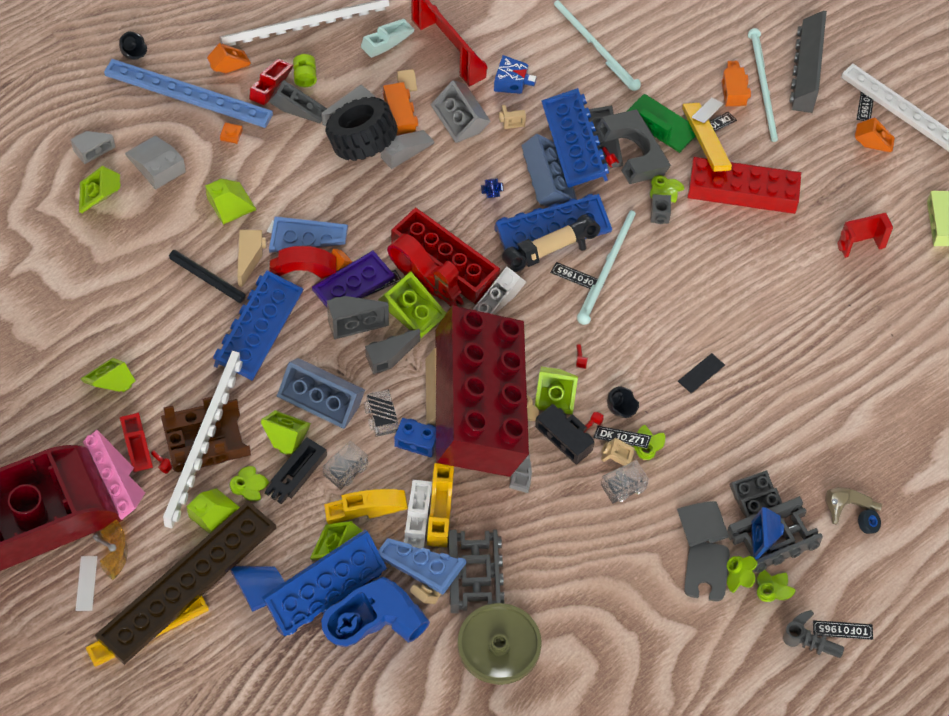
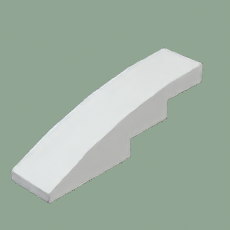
M413 480L404 543L422 549L425 544L432 482Z

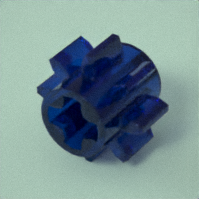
M498 178L484 180L485 185H481L482 194H486L487 198L500 197V192L504 191L503 183H498Z

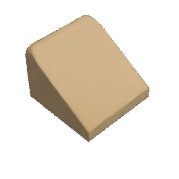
M414 69L398 71L397 82H404L405 88L409 89V92L417 91Z

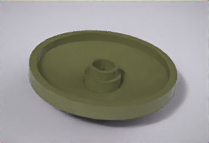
M494 603L476 609L464 620L458 634V653L464 667L474 677L490 684L503 685L521 680L534 669L540 657L542 640L537 624L524 610L510 604Z

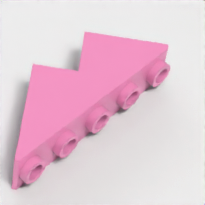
M96 430L85 438L83 444L89 449L116 507L118 516L122 520L136 509L145 492L129 476L134 467Z

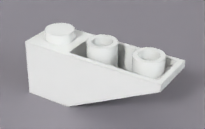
M506 266L473 310L495 315L518 294L526 281Z

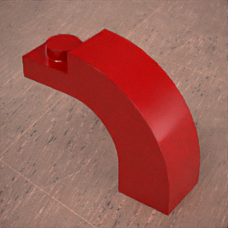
M288 247L279 250L278 257L270 260L269 271L280 277L292 271L302 270L311 272L323 279L336 273L337 257L326 250L316 247Z

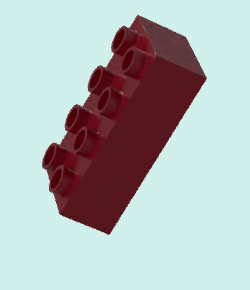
M452 305L435 330L436 463L511 477L529 455L524 321Z

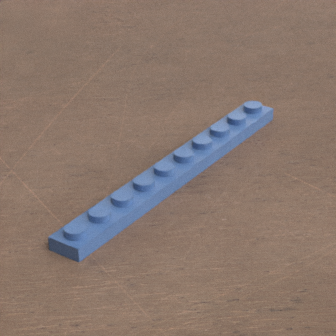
M111 59L104 71L107 77L263 128L267 127L273 116L272 110L115 59Z

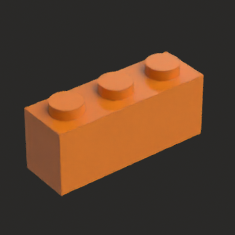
M404 82L384 85L383 98L388 103L397 123L398 130L396 136L416 132L418 119L417 116L413 115V102H409V89L405 88Z

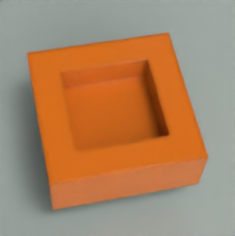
M225 122L220 134V140L238 144L243 131L242 126Z

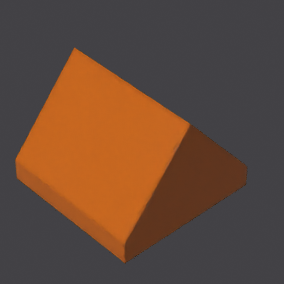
M332 250L331 254L337 257L336 271L352 263V260L342 250Z

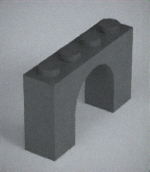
M637 109L601 118L596 129L604 142L619 138L629 139L635 142L643 152V156L628 159L621 170L629 184L650 180L657 175L664 176L671 164Z

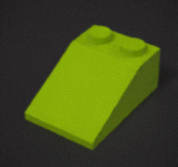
M412 272L406 274L378 299L382 302H388L389 313L409 330L420 329V339L446 315L444 309Z

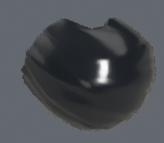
M128 31L120 37L119 48L124 57L133 60L144 57L147 52V45L140 34Z
M622 386L615 387L608 393L607 406L610 412L617 417L629 418L638 411L639 402L628 388Z

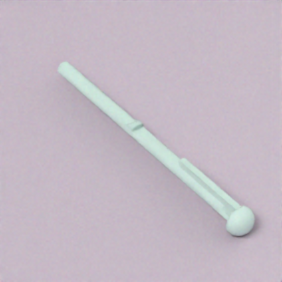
M559 0L555 1L554 6L587 39L588 43L591 42L596 50L607 60L605 62L606 65L630 90L637 91L641 86L640 80H634Z
M753 28L749 30L748 38L752 39L770 138L772 142H776L778 136L764 69L765 63L760 43L761 32L759 29Z
M632 210L629 211L612 250L607 255V261L596 284L592 285L580 313L577 315V320L582 325H586L591 321L589 315L636 215Z

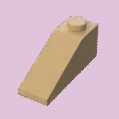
M240 230L237 273L239 287L244 286L263 256V248H266V237H263L262 230Z

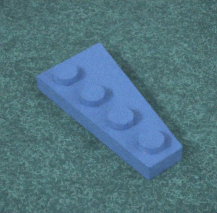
M274 217L269 253L279 252L281 249L294 246L317 248L346 244L348 225Z
M389 538L386 539L378 550L384 562L442 595L466 564V560L463 558H453L445 553L438 554L431 552L430 549L416 548L411 544Z

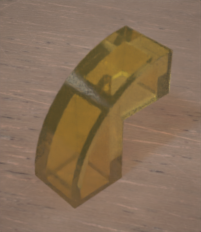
M117 520L100 532L103 540L110 544H115L117 547L114 552H110L100 560L102 570L112 580L122 571L128 555L125 534Z

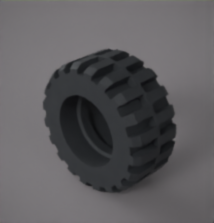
M362 97L359 100L355 99L350 103L347 102L343 107L336 109L335 113L330 115L325 128L326 135L336 155L348 161L364 160L366 157L375 156L378 152L381 153L385 147L391 145V141H394L398 130L388 103L375 97Z

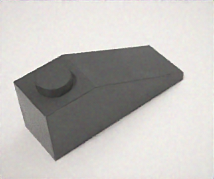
M285 80L277 86L269 100V103L283 112L317 123L322 122V112L327 109Z

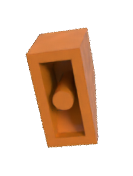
M221 43L207 57L210 67L214 71L225 74L251 64L245 51Z
M875 117L857 123L855 138L865 148L886 152L893 151L895 137Z

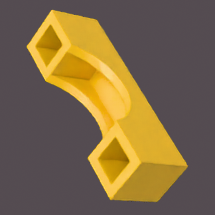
M434 463L427 546L447 547L454 466Z

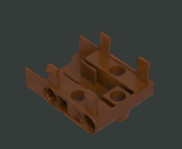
M213 397L204 398L203 406L174 412L173 405L163 407L165 415L161 416L175 472H182ZM237 399L229 400L227 404H223L222 417L220 421H216V431L214 436L209 438L207 453L202 455L201 468L251 456L250 445L243 444L237 423L240 417Z

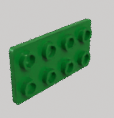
M643 94L627 110L637 109L652 135L679 153L696 137L695 133L691 130L692 127L689 121L646 94Z

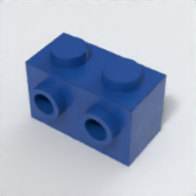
M402 418L394 437L395 447L432 458L436 448V427L431 424L418 423L414 419Z

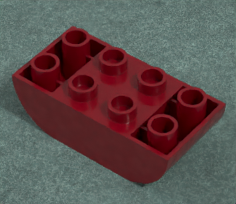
M80 445L57 446L0 468V571L123 521L118 516L116 507L88 448Z

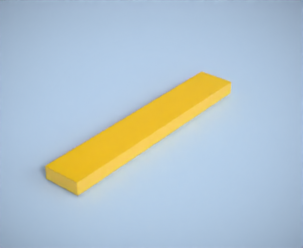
M683 104L682 109L713 171L731 170L732 164L709 120L702 123L692 118L702 107L701 104Z
M201 596L157 636L209 611L204 598ZM99 641L85 647L94 667L115 658Z

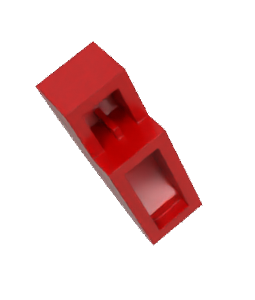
M280 59L274 61L260 74L259 81L250 87L249 99L265 106L277 86L283 80H286L293 65Z
M139 412L119 417L131 465L134 467L133 473L153 468Z

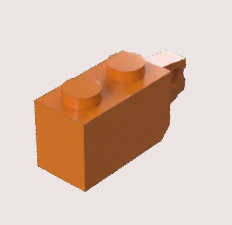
M728 61L721 81L725 106H746L748 99L751 98V89L747 87L748 74H745L744 67H740L738 61Z

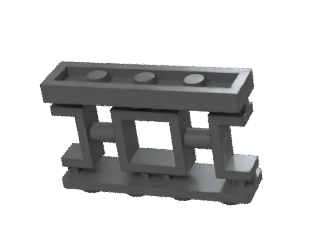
M800 496L769 508V510L781 516V523L784 525L783 536L786 541L771 546L766 551L768 555L757 559L758 565L753 572L760 573L772 564L775 566L779 565L789 557L796 558L802 552L808 549L812 551L820 546L823 538L822 534H818L817 528L807 531L800 519L805 517L807 512L802 507L803 501ZM757 514L730 524L727 530L729 539H733V544L737 545L744 542L751 557H753V544L748 533L752 532L751 521ZM791 516L794 525L788 527L783 518ZM796 532H799L803 538L798 543H795L796 540L792 535Z
M493 529V532L485 531V540H465V531L457 533V530H449L448 546L450 557L458 559L457 541H461V549H471V555L461 556V558L466 560V564H486V577L466 578L465 564L451 583V613H459V610L467 611V602L487 601V604L504 603V592H500V586L504 584L503 573H499V567H503L502 555H498V548H502V538L498 536L497 529ZM490 541H493L494 563H490V555H480L479 549H489ZM462 578V587L473 586V593H463V601H459L458 579ZM491 578H494L495 600H492V592H481V586H491Z

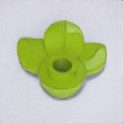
M657 175L651 180L652 189L650 190V197L652 199L653 194L671 195V202L676 203L678 192L683 191L685 188L676 179H667L665 176Z
M643 425L637 433L651 435L648 447L632 446L635 448L639 458L650 460L655 456L656 451L664 447L665 434L658 433L653 436L649 428Z
M247 466L239 471L238 476L231 479L229 486L234 494L243 495L246 500L260 501L259 491L268 486L269 480L263 475L256 474L255 467Z
M733 556L728 560L727 569L729 575L727 577V586L732 593L740 585L746 588L754 585L756 578L753 570L758 565L754 557L747 556L742 558L741 556Z
M764 570L757 576V584L759 586L757 596L764 602H771L775 599L787 600L796 592V589L787 586V573L771 576Z

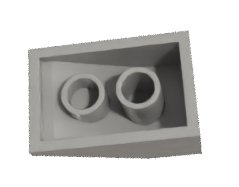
M153 136L125 153L155 190L186 172L182 156L174 147L157 136Z

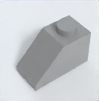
M85 131L71 139L73 151L84 164L115 148L114 139L111 134Z

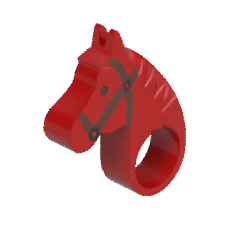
M405 233L401 234L388 246L387 251L391 260L404 275L412 272L431 295L442 299L450 307L452 305L457 306L456 302L460 305L464 304L460 297L462 291H460L457 284L459 271L453 263L446 261L441 266H437L423 246L414 237Z

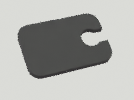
M703 542L689 548L684 592L687 596L699 598L700 591L698 586L701 583H707L712 588L709 594L710 601L717 602L724 598L728 573L727 562L730 556V551L726 546Z

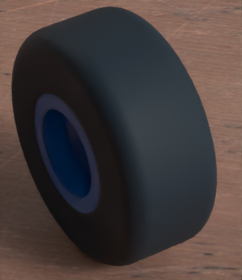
M869 509L859 514L858 524L864 533L873 534L879 531L881 519L876 511Z

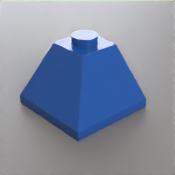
M763 507L751 521L753 557L756 560L776 543L784 533L781 516Z

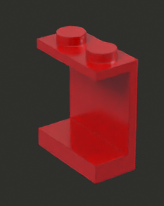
M887 213L845 222L837 243L839 251H842L845 258L849 257L854 242L873 238L878 249L886 248L893 229Z

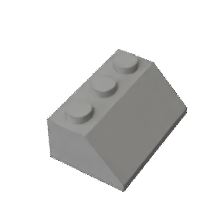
M452 80L430 104L456 143L480 134L491 122L467 85Z

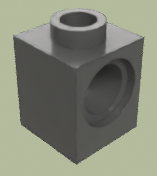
M653 194L651 201V223L669 224L671 195Z

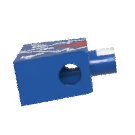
M502 55L494 80V91L521 94L525 85L535 86L537 76L528 74V64Z

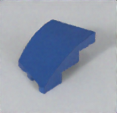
M234 566L230 570L252 612L265 607L266 604L262 597L285 582L275 566Z

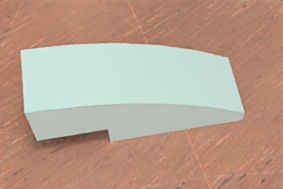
M405 19L380 26L376 33L363 37L361 48L371 58L402 42L415 29Z

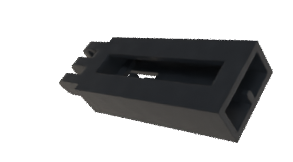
M306 437L271 479V484L264 494L269 496L273 492L271 498L273 500L278 498L277 502L280 504L287 497L292 499L326 458L327 449ZM288 475L293 477L292 480L287 478V482L285 484L282 483Z

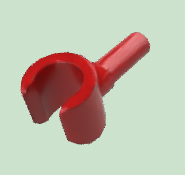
M606 147L602 148L606 155L605 160L610 168H612L611 165L614 162L619 163L614 153L610 154Z
M577 344L576 367L586 369L588 358L582 357L581 344Z
M594 412L585 425L587 429L584 433L594 423L600 426L604 420V415Z
M152 451L151 455L161 463L158 468L163 473L168 474L172 469L170 460L168 458L164 459L157 452Z

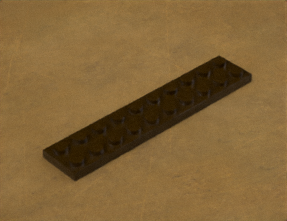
M247 501L95 635L96 639L125 665L276 530V524Z

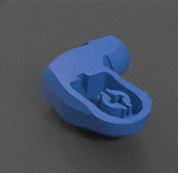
M380 577L352 591L340 602L330 606L324 612L321 619L322 631L327 639L334 645L341 647L355 645L367 635L379 631L385 625L392 626V629L404 640L412 642L430 624L426 615L417 604H414L407 592L395 582L385 577Z

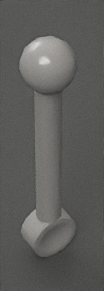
M97 534L93 536L96 542L107 546L109 551L114 552L116 550L115 544L106 542Z

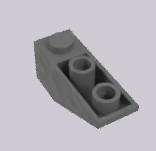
M420 329L409 330L404 334L391 336L386 340L372 342L365 346L366 358L373 375L392 369L420 342Z

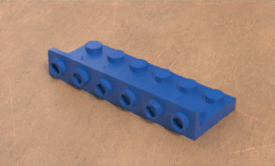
M577 88L541 100L568 188L603 177L604 181H608L606 174H609L607 164L602 163V160L605 159L602 149L598 150L597 148L600 142L598 136L593 135V132L596 130L593 121L589 122L588 118H591L589 108L584 107L587 104L584 94L580 95Z
M588 194L582 199H570L566 203H555L545 209L537 208L530 213L525 214L522 212L511 218H500L495 223L494 230L495 232L498 231L505 251L508 247H516L518 249L517 243L526 239L534 241L576 222L584 214L590 215L599 224L600 232L597 236L611 233L612 227L600 195Z
M268 270L264 276H259L255 284L257 286L256 290H251L248 295V304H243L239 311L241 316L238 320L234 319L230 327L232 329L230 335L226 334L221 343L223 344L222 349H217L213 356L215 360L214 367L218 368L219 364L226 367L231 352H239L240 361L243 363L240 372L237 373L251 381L254 380L304 290Z
M364 530L264 595L262 599L278 626L276 628L278 632L283 636L291 635L297 631V628L313 621L315 616L325 612L330 606L344 599L352 591L364 586L369 580L379 577L387 567L369 532Z

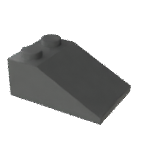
M349 296L334 297L331 300H327L328 322L334 339L389 326L388 302Z

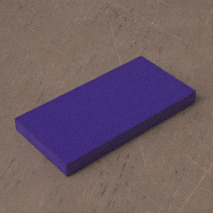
M372 250L312 286V291L327 307V300H331L334 297L364 298L395 279V275Z

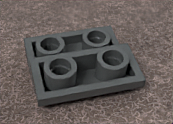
M767 470L729 484L745 518L757 514L762 507L769 509L782 504L778 490L773 487Z
M717 501L697 503L677 509L690 547L709 541L711 544L729 538Z

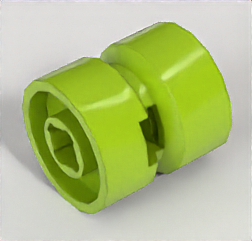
M309 54L297 55L293 59L294 83L303 88L311 87L317 82L315 58Z

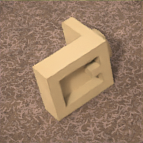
M502 105L501 112H499V121L503 122L504 129L525 127V110L507 112L506 105Z
M614 438L603 445L601 460L605 462L608 459H612L627 467L631 464L635 448Z
M413 584L409 591L423 603L435 604L441 596V593L425 584Z

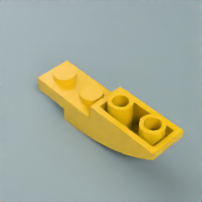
M376 489L341 495L342 500L324 504L328 524L368 515L369 519L408 509L405 491L397 489Z

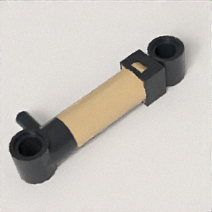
M581 215L576 222L534 241L526 239L517 243L518 249L516 247H508L503 252L502 259L512 271L518 272L523 270L526 265L530 267L539 263V258L577 241L579 249L584 251L587 248L585 238H595L600 232V226L590 215Z

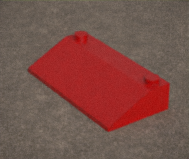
M411 0V20L417 27L423 30L436 24L459 50V76L470 87L485 79L488 69L487 64L476 55L439 12L437 6L433 5L429 0Z

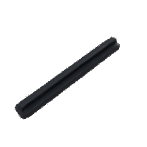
M172 250L169 254L170 260L238 303H242L246 299L244 292L177 250Z

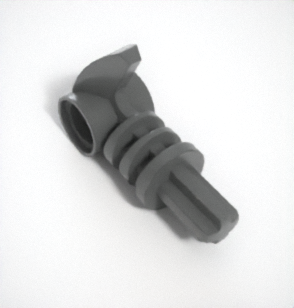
M812 610L799 614L787 625L783 634V641L786 645L795 647L801 643L803 648L809 646L811 651L813 648L816 649L818 655L821 652L841 658L843 655V646L826 640L827 635L823 634L820 638L818 633L812 635L811 630L804 628V624L814 615ZM789 632H795L798 636L794 637Z

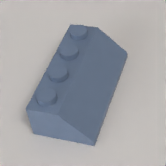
M536 134L521 145L523 156L528 166L527 170L532 179V186L536 192V199L541 205L549 207L555 203H566L570 199L577 200L574 188H568L553 141Z
M297 358L288 363L277 397L345 429L359 408L365 389Z

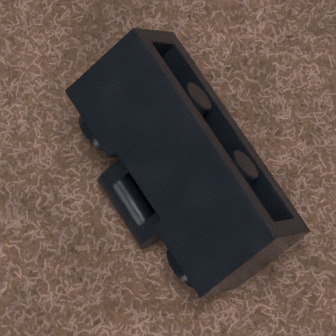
M552 404L536 417L535 427L576 465L593 451V438L590 434L584 433L587 427L573 414L567 418L561 408H557Z

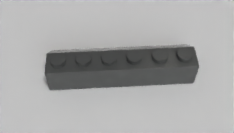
M823 10L803 19L802 26H798L797 36H799V39L796 40L795 46L798 52H795L794 62L797 65L793 67L792 76H795V79H792L791 89H794V92H791L789 101L792 103V110L813 113L820 85L827 11Z

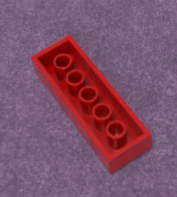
M693 158L688 190L689 199L796 214L800 197L802 172L731 162V170L714 172L708 159Z
M416 207L391 229V243L401 234L405 233L414 237L423 246L437 266H441L446 261L453 263L459 271L457 284L460 291H462L461 294L474 304L484 296L500 275V268Z

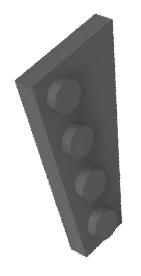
M612 105L589 109L591 118H588L589 122L593 121L596 130L593 132V135H597L600 145L597 146L598 150L606 147L610 154H615L619 163L614 162L611 165L612 168L623 166L619 139L604 142L596 129L602 117L614 114ZM605 159L602 160V163H603V164H605V163L607 164V162H606Z

